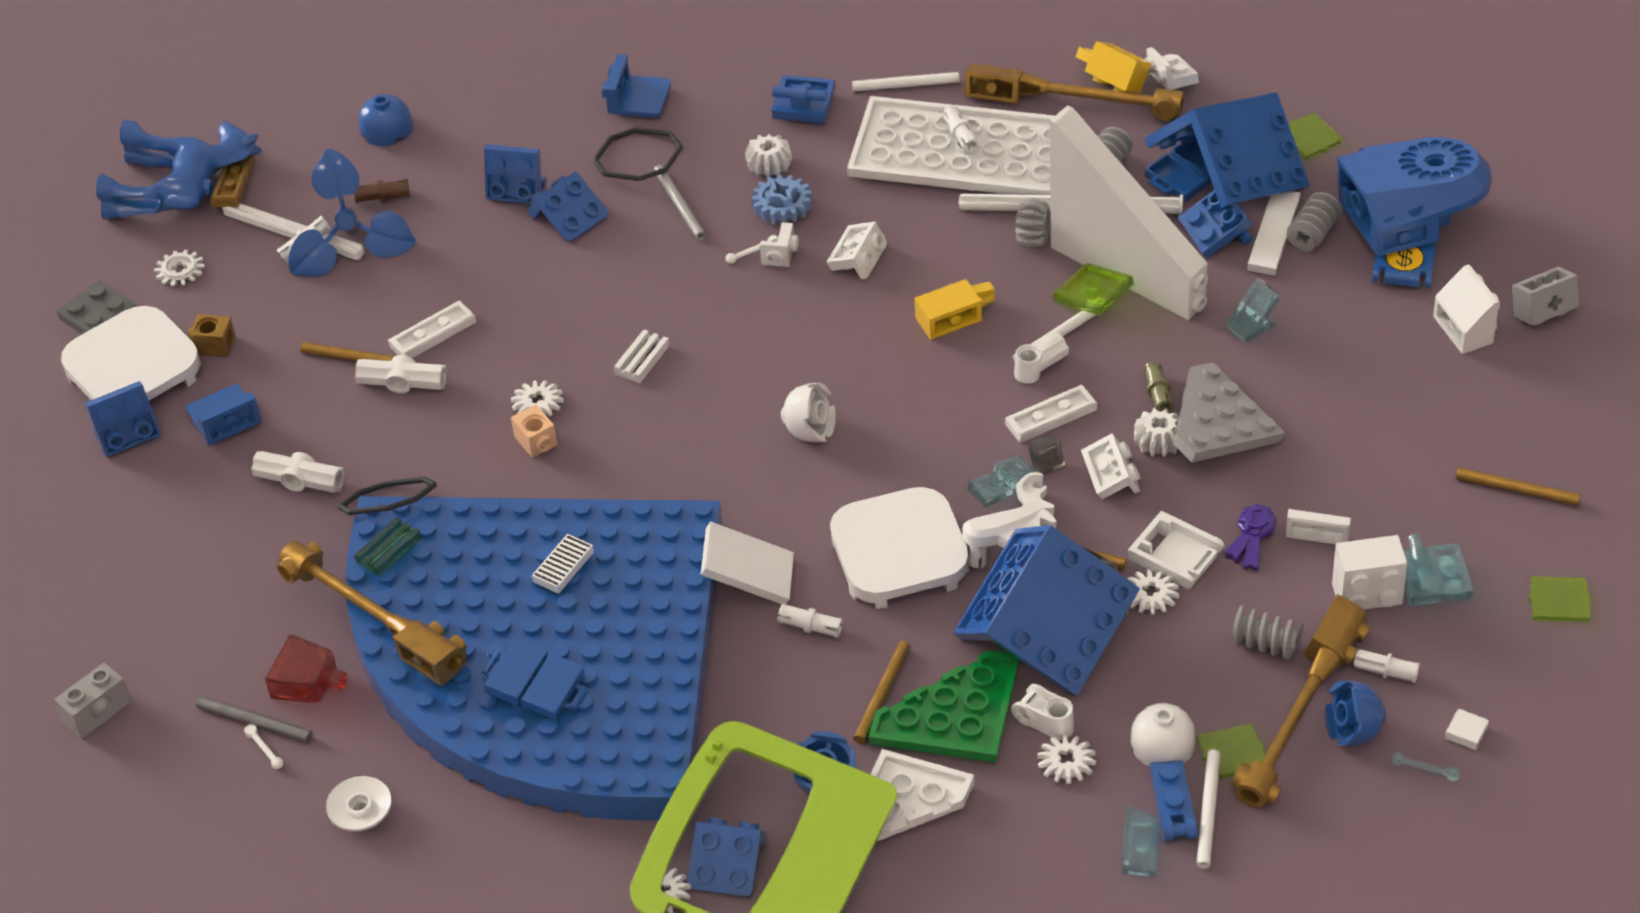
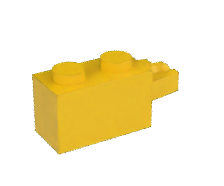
M1100 41L1095 42L1093 50L1079 47L1075 56L1087 63L1085 72L1093 75L1095 82L1103 85L1110 83L1114 85V91L1141 93L1152 64L1112 43Z
M967 279L925 293L914 298L915 318L930 340L982 321V307L995 301V288L990 282L971 286Z

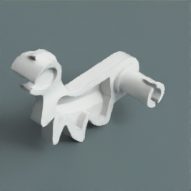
M1037 472L1029 473L1017 483L1016 492L1017 498L1022 503L1021 507L976 517L964 523L962 538L969 545V566L979 568L980 559L981 568L985 567L988 562V546L999 545L1004 548L1016 528L1051 525L1056 529V519L1053 517L1054 505L1042 500L1047 492V486L1042 487L1043 474Z

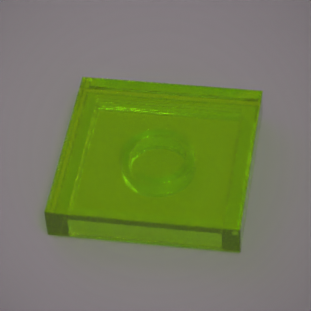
M1086 263L1053 292L1054 302L1101 315L1134 285L1133 277Z

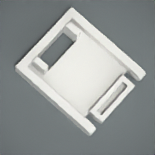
M1160 511L1128 549V560L1146 569H1151L1156 574L1159 571H1163L1162 577L1172 576V582L1190 589L1216 559L1218 553H1221L1224 549V543L1221 539ZM1157 533L1165 536L1166 538L1152 553L1151 540Z

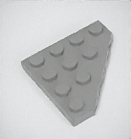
M1211 362L1190 367L1186 379V388L1183 394L1174 445L1191 462L1282 442L1285 432L1236 383L1231 381L1217 365Z

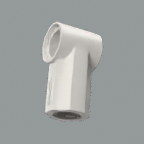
M1056 333L1054 335L1051 334L1035 345L1019 346L1015 352L1014 376L1017 381L1025 384L1034 383L1040 378L1042 370L1067 356L1069 347L1066 345L1064 338Z

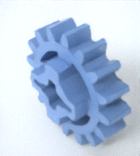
M779 174L777 179L774 180L771 177H767V183L759 182V189H753L752 207L755 210V215H761L762 221L771 219V224L773 225L777 221L787 223V220L795 223L797 222V216L804 218L806 217V211L811 210L812 192L809 191L808 184H803L801 178L794 181L792 175H789L787 179H783L782 175Z

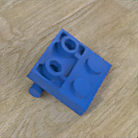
M782 75L780 85L773 86L772 96L775 97L771 110L772 119L825 123L836 88L835 80Z
M489 144L484 147L486 199L532 204L530 199L541 191V188H545L547 183L546 177L541 176L540 149Z
M1215 190L1178 217L1206 258L1210 257L1236 236H1238L1243 244H1248L1252 240V236L1247 231V228L1253 224L1238 203L1221 208Z
M140 381L85 403L94 427L93 433L97 441L99 440L106 457L161 435L143 384Z

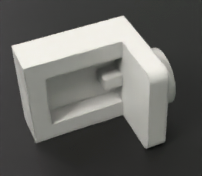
M793 223L781 224L777 242L761 241L760 255L762 265L790 266L792 253L797 252L799 242L798 235H794Z

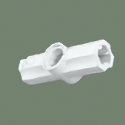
M397 355L392 361L358 359L355 378L357 384L383 385L394 393L404 394L410 388L444 389L447 371L445 365L416 363L408 356Z
M257 451L251 468L253 476L280 481L284 487L295 492L303 491L305 487L333 493L340 492L345 475L342 467L317 463L311 456L303 452H295L291 457Z

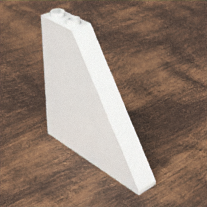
M1067 105L1050 120L1051 248L1189 320L1197 312H1201L1207 303V262L1074 108Z

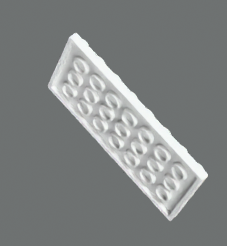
M870 96L847 167L848 177L1009 195H1050V120L1055 116L954 105L958 108L962 117L970 122L972 132L980 141V146L976 145L978 148L976 151L967 153L964 151L959 140L953 138L949 125L942 117V112L946 113L944 109L951 106V104Z

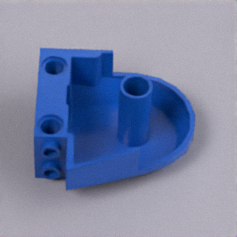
M1428 137L1362 147L1358 152L1337 157L1339 202L1343 211L1378 257L1439 241V227L1446 226L1451 222V214L1479 203L1489 194L1492 185L1490 165L1478 151L1461 140L1447 137Z

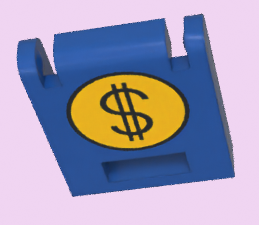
M1436 242L1379 257L1376 255L1372 282H1378L1380 271H1385L1384 284L1419 287L1420 275H1425V288H1430Z

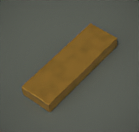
M250 155L244 160L222 168L210 199L212 207H239L255 165L254 155Z

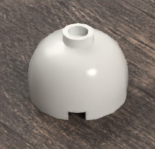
M822 383L802 385L791 391L786 398L784 407L781 410V419L794 438L804 442L817 443L827 441L825 436H832L836 412L835 406H829L827 397H832L826 385Z
M1157 703L1146 707L1136 716L1132 724L1131 745L1133 753L1137 759L1147 766H1150V763L1183 760L1184 764L1191 758L1195 750V727L1191 718L1180 707L1169 703Z

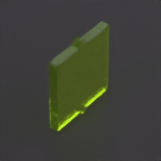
M1314 112L1298 120L1293 119L1289 123L1298 152L1305 160L1320 153H1327L1328 149L1343 143V138Z
M1530 576L1531 594H1529L1528 601L1532 604L1533 620L1590 621L1589 604L1591 603V596L1588 595L1586 578Z
M1252 723L1197 735V740L1203 753V762H1207V752L1209 750H1218L1221 753L1218 780L1235 776L1242 761L1249 765L1252 761L1262 762L1265 756L1263 742L1259 741Z

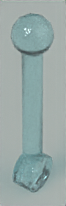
M1399 752L1394 753L1392 756V762L1395 765L1406 764L1446 775L1450 781H1457L1460 777V770L1456 767L1445 769L1406 758Z

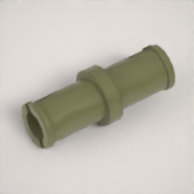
M1155 361L1149 362L1143 369L1148 382L1146 387L1148 395L1152 397L1154 407L1158 412H1162L1167 408L1168 413H1171L1174 409V404L1170 397V383L1164 377L1162 365L1159 362L1156 365Z

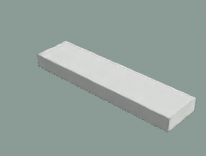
M1290 191L1270 196L1248 261L1247 271L1276 275L1288 239L1287 229L1295 218L1301 193Z

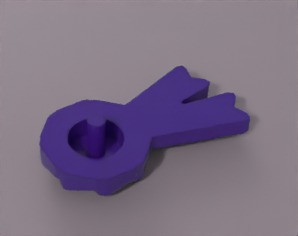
M1256 503L1253 506L1245 507L1238 518V526L1242 534L1225 550V558L1233 559L1234 563L1237 564L1245 553L1242 564L1244 570L1252 568L1257 571L1259 569L1261 539L1272 535L1277 525L1276 517L1270 507Z

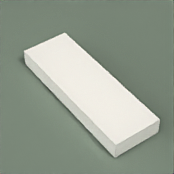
M459 300L388 339L389 347L397 355L414 358L475 324L476 317Z
M1079 385L1005 417V425L1019 443H1023L1096 411L1097 402L1083 385Z

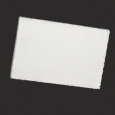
M710 522L705 532L701 575L779 604H786L790 600L794 552Z

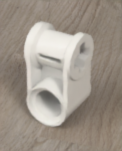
M1031 684L1027 688L1025 697L1020 702L1014 703L1011 707L1013 716L1021 724L1032 727L1051 738L1054 737L1057 740H1062L1063 735H1067L1068 738L1074 731L1072 703L1068 699L1046 690L1041 685Z

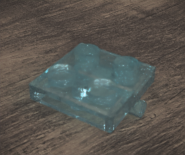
M1412 534L1408 537L1410 549H1403L1407 560L1405 590L1410 606L1473 598L1474 590L1459 543L1423 547L1420 535Z

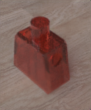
M290 634L268 672L265 681L271 699L318 703L322 700L328 687L338 690L344 689L347 682V673L337 670L334 655L330 649Z

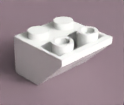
M1466 265L1435 296L1433 317L1459 351L1464 354L1493 344L1500 302L1497 295L1492 293L1485 285L1482 276L1476 274L1470 265Z

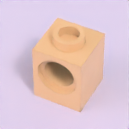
M537 405L511 417L514 437L531 458L557 446L554 424Z

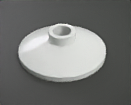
M368 776L349 778L339 783L331 791L326 801V811L330 821L343 830H367L379 824L387 816L392 803L391 794L388 787L376 778Z

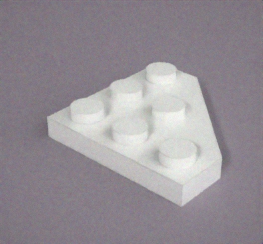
M882 749L870 775L893 784L897 790V800L877 841L964 808L975 783L974 775Z

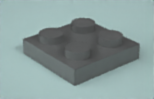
M98 280L56 312L61 321L80 334H84L121 312L136 307V304L101 280Z

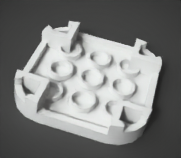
M138 306L125 310L78 336L66 345L61 357V362L69 382H74L90 400L138 381L143 384L148 400H151L182 381L187 387L191 386L196 382L195 375L201 365L194 343L162 311L150 306Z
M924 487L909 488L853 502L841 507L831 519L832 548H835L849 584V593L854 600L859 598L864 602L874 603L876 609L888 608V599L943 585L947 592L958 588V582L966 575V572H969L967 546L962 538L949 502L941 493L934 489Z

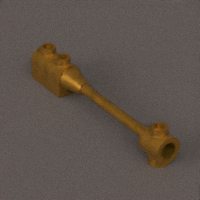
M970 64L965 75L964 97L1018 103L1021 96L1053 93L1152 107V115H1156L1158 119L1163 121L1181 117L1184 105V92L1175 89L1156 88L1154 96L1060 84L1028 74L1024 70L994 67L989 64Z
M292 541L283 548L276 567L286 582L293 584L298 579L309 582L316 578L384 623L394 635L393 640L399 659L441 687L461 671L467 658L465 651L467 646L461 637L454 634L451 638L447 639L444 637L446 635L445 630L437 621H432L429 625H426L419 620L414 621L397 614H392L322 568V556L324 554L317 543L311 541L305 546L299 541Z
M1339 594L1336 595L1303 654L1313 660L1309 669L1308 680L1262 762L1252 761L1248 765L1242 761L1230 785L1235 787L1236 797L1247 806L1261 808L1266 802L1273 804L1282 788L1276 784L1278 774L1273 769L1319 685L1336 668L1341 667L1343 663L1350 665L1358 648L1353 646L1355 640L1362 643L1370 629V626L1365 624L1367 620L1366 612L1359 605Z

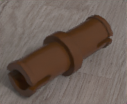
M408 179L384 183L383 180H378L377 184L358 186V190L354 193L355 203L373 200L386 202L388 198L410 196Z

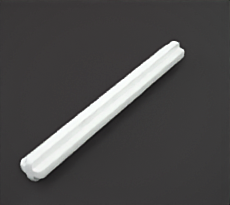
M241 203L239 207H222L225 216L290 238L296 236L295 232L299 229L304 230L308 227ZM326 233L323 238L325 239L329 233ZM335 235L328 242L335 248L337 254L354 260H360L365 254L362 244Z

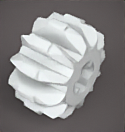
M769 133L767 137L758 135L757 140H750L749 146L746 148L745 157L750 172H755L757 177L762 175L770 177V175L778 176L780 172L788 171L792 160V152L790 151L788 140H782L780 135L772 137Z
M1153 408L1151 413L1143 412L1141 418L1136 419L1134 441L1136 445H1139L1141 453L1150 451L1151 457L1161 454L1164 458L1167 452L1176 454L1178 448L1174 445V439L1179 419L1177 413L1169 414L1167 408L1162 412H1158Z

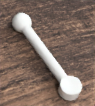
M772 235L768 238V241L777 242L778 237ZM760 244L736 254L729 253L726 256L727 263L734 264L737 259L760 250Z
M247 725L244 728L246 737L254 739L269 757L271 766L274 769H281L284 765L283 759L276 757L259 737L255 725Z

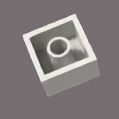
M1393 535L1336 543L1332 578L1335 596L1339 594L1359 605L1362 609L1392 607L1403 604L1407 560L1399 536Z

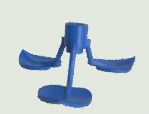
M327 148L314 167L311 179L315 192L321 197L333 199L338 196L340 208L334 215L336 225L333 226V229L325 239L316 229L306 230L297 236L289 253V269L293 275L316 277L328 273L334 267L337 257L335 248L328 242L339 229L350 231L357 226L368 232L365 238V247L369 252L378 257L398 256L408 251L416 242L406 221L395 212L383 211L377 213L371 219L370 227L357 220L355 211L345 206L343 195H352L358 190L359 174L357 169L342 153Z

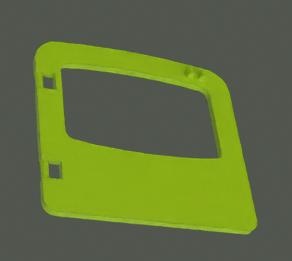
M725 722L715 727L680 780L642 855L630 885L631 901L636 910L640 913H666L668 907L672 906L686 913H709L662 892L661 886L677 846L704 794L733 752L740 751L807 778L813 783L807 804L786 851L767 886L749 913H841L896 803L897 790L895 786L890 782L742 722Z

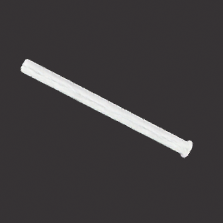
M960 194L959 208L961 210L1018 211L1022 201L1030 199L1046 201L1050 207V195ZM1180 194V197H1151L1165 214H1179V216L1182 214L1183 194Z

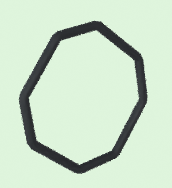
M634 127L610 135L594 156L593 163L605 177L643 181L666 173L682 151L683 146L670 131ZM636 132L667 136L677 147L663 168L641 176L608 172L599 162L600 157L612 140Z
M427 477L385 481L356 491L340 503L338 509L348 515L390 511L419 501L437 486V483ZM416 483L428 484L416 496L389 505L356 509L346 507L359 496L385 487Z

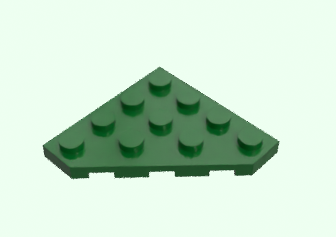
M988 650L980 654L977 661L966 667L960 665L941 675L940 681L926 687L923 685L904 695L903 701L888 708L886 705L880 708L874 714L869 733V744L997 763L1020 660L1011 653Z

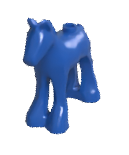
M123 119L120 126V141L124 146L125 162L128 165L171 168L173 173L151 186L144 187L123 185L102 173L99 174L96 183V196L98 200H101L102 219H115L139 214H157L169 210H191L198 207L205 195L211 196L213 193L214 182L212 177L214 173L226 165H231L246 159L250 155H258L262 152L261 148L255 145L259 134L253 133L248 135L229 122H222L218 127L221 143L210 145L194 137L163 138L147 134L136 121ZM148 149H150V150H156V151H162V152H167L168 154L155 153V152L149 151ZM127 198H146V199H127Z

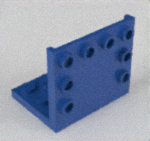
M1277 92L1195 108L1145 137L1148 148L1160 146L1161 150L1176 145V142L1186 145L1197 140L1221 208L1294 190H1303L1310 186Z
M1051 525L1016 528L952 634L961 640H992L1070 695L1077 696L1141 588Z

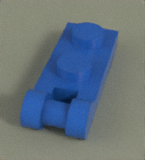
M1183 760L1150 763V775L1163 841H1174V837L1186 836L1187 839L1197 838V824L1193 814Z

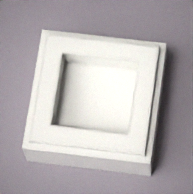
M1458 708L1446 730L1445 739L1476 750L1488 728L1489 720Z

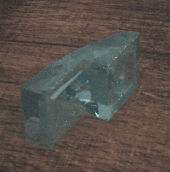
M1018 454L996 462L993 472L969 480L967 490L984 507H988L1015 493L1017 483L1025 475L1036 471Z

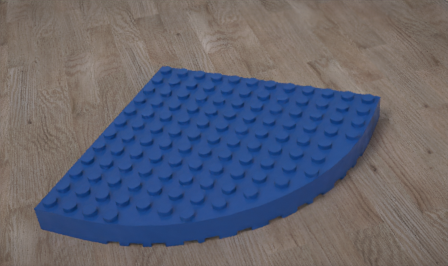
M359 496L357 508L389 505L410 497ZM423 497L417 502L390 511L355 515L347 555L346 584L392 614H397L414 621L419 620L426 625H429L432 621H437L445 630L446 635L444 637L449 639L456 634L463 639L467 646L465 650L467 655L465 665L458 674L441 687L399 659L393 640L394 635L384 623L346 599L358 655L372 689L378 694L382 705L390 717L396 719L403 727L405 734L418 746L422 745L431 753L432 758L448 769L452 767L463 774L465 780L469 782L474 780L485 785L486 790L504 798H507L509 795L522 799L524 804L533 807L535 804L551 807L552 811L564 814L568 810L579 812L582 817L659 821L680 780L697 754L716 580L701 575L706 527L710 522L723 526L720 501ZM569 534L593 545L594 553L558 594L534 583L532 574L563 538ZM517 639L547 651V658L550 653L583 665L585 674L579 684L581 686L584 685L588 692L576 711L563 709L558 718L553 720L523 708L522 703L514 705L484 692V683L488 677L481 672L494 652L504 654L511 641ZM497 659L490 672L493 671L499 659ZM574 690L567 703H572L578 693L577 690Z

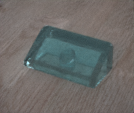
M1126 806L1122 874L1156 876L1159 818Z

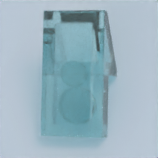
M1257 278L1224 326L1243 342L1252 340L1276 325L1268 316L1282 298V295L1265 281Z

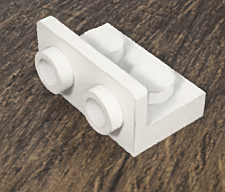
M1152 47L1146 49L1147 58L1145 60L1152 63L1148 74H1151L1166 89L1173 90L1199 83L1198 73L1179 55L1168 54L1162 57Z
M876 222L848 225L826 263L831 271L854 268L861 279H867L884 251L887 240Z
M1112 433L1081 450L1096 493L1102 500L1127 486L1135 494L1141 491L1137 482L1141 477L1136 466L1129 461V458L1133 456L1125 441L1120 443Z

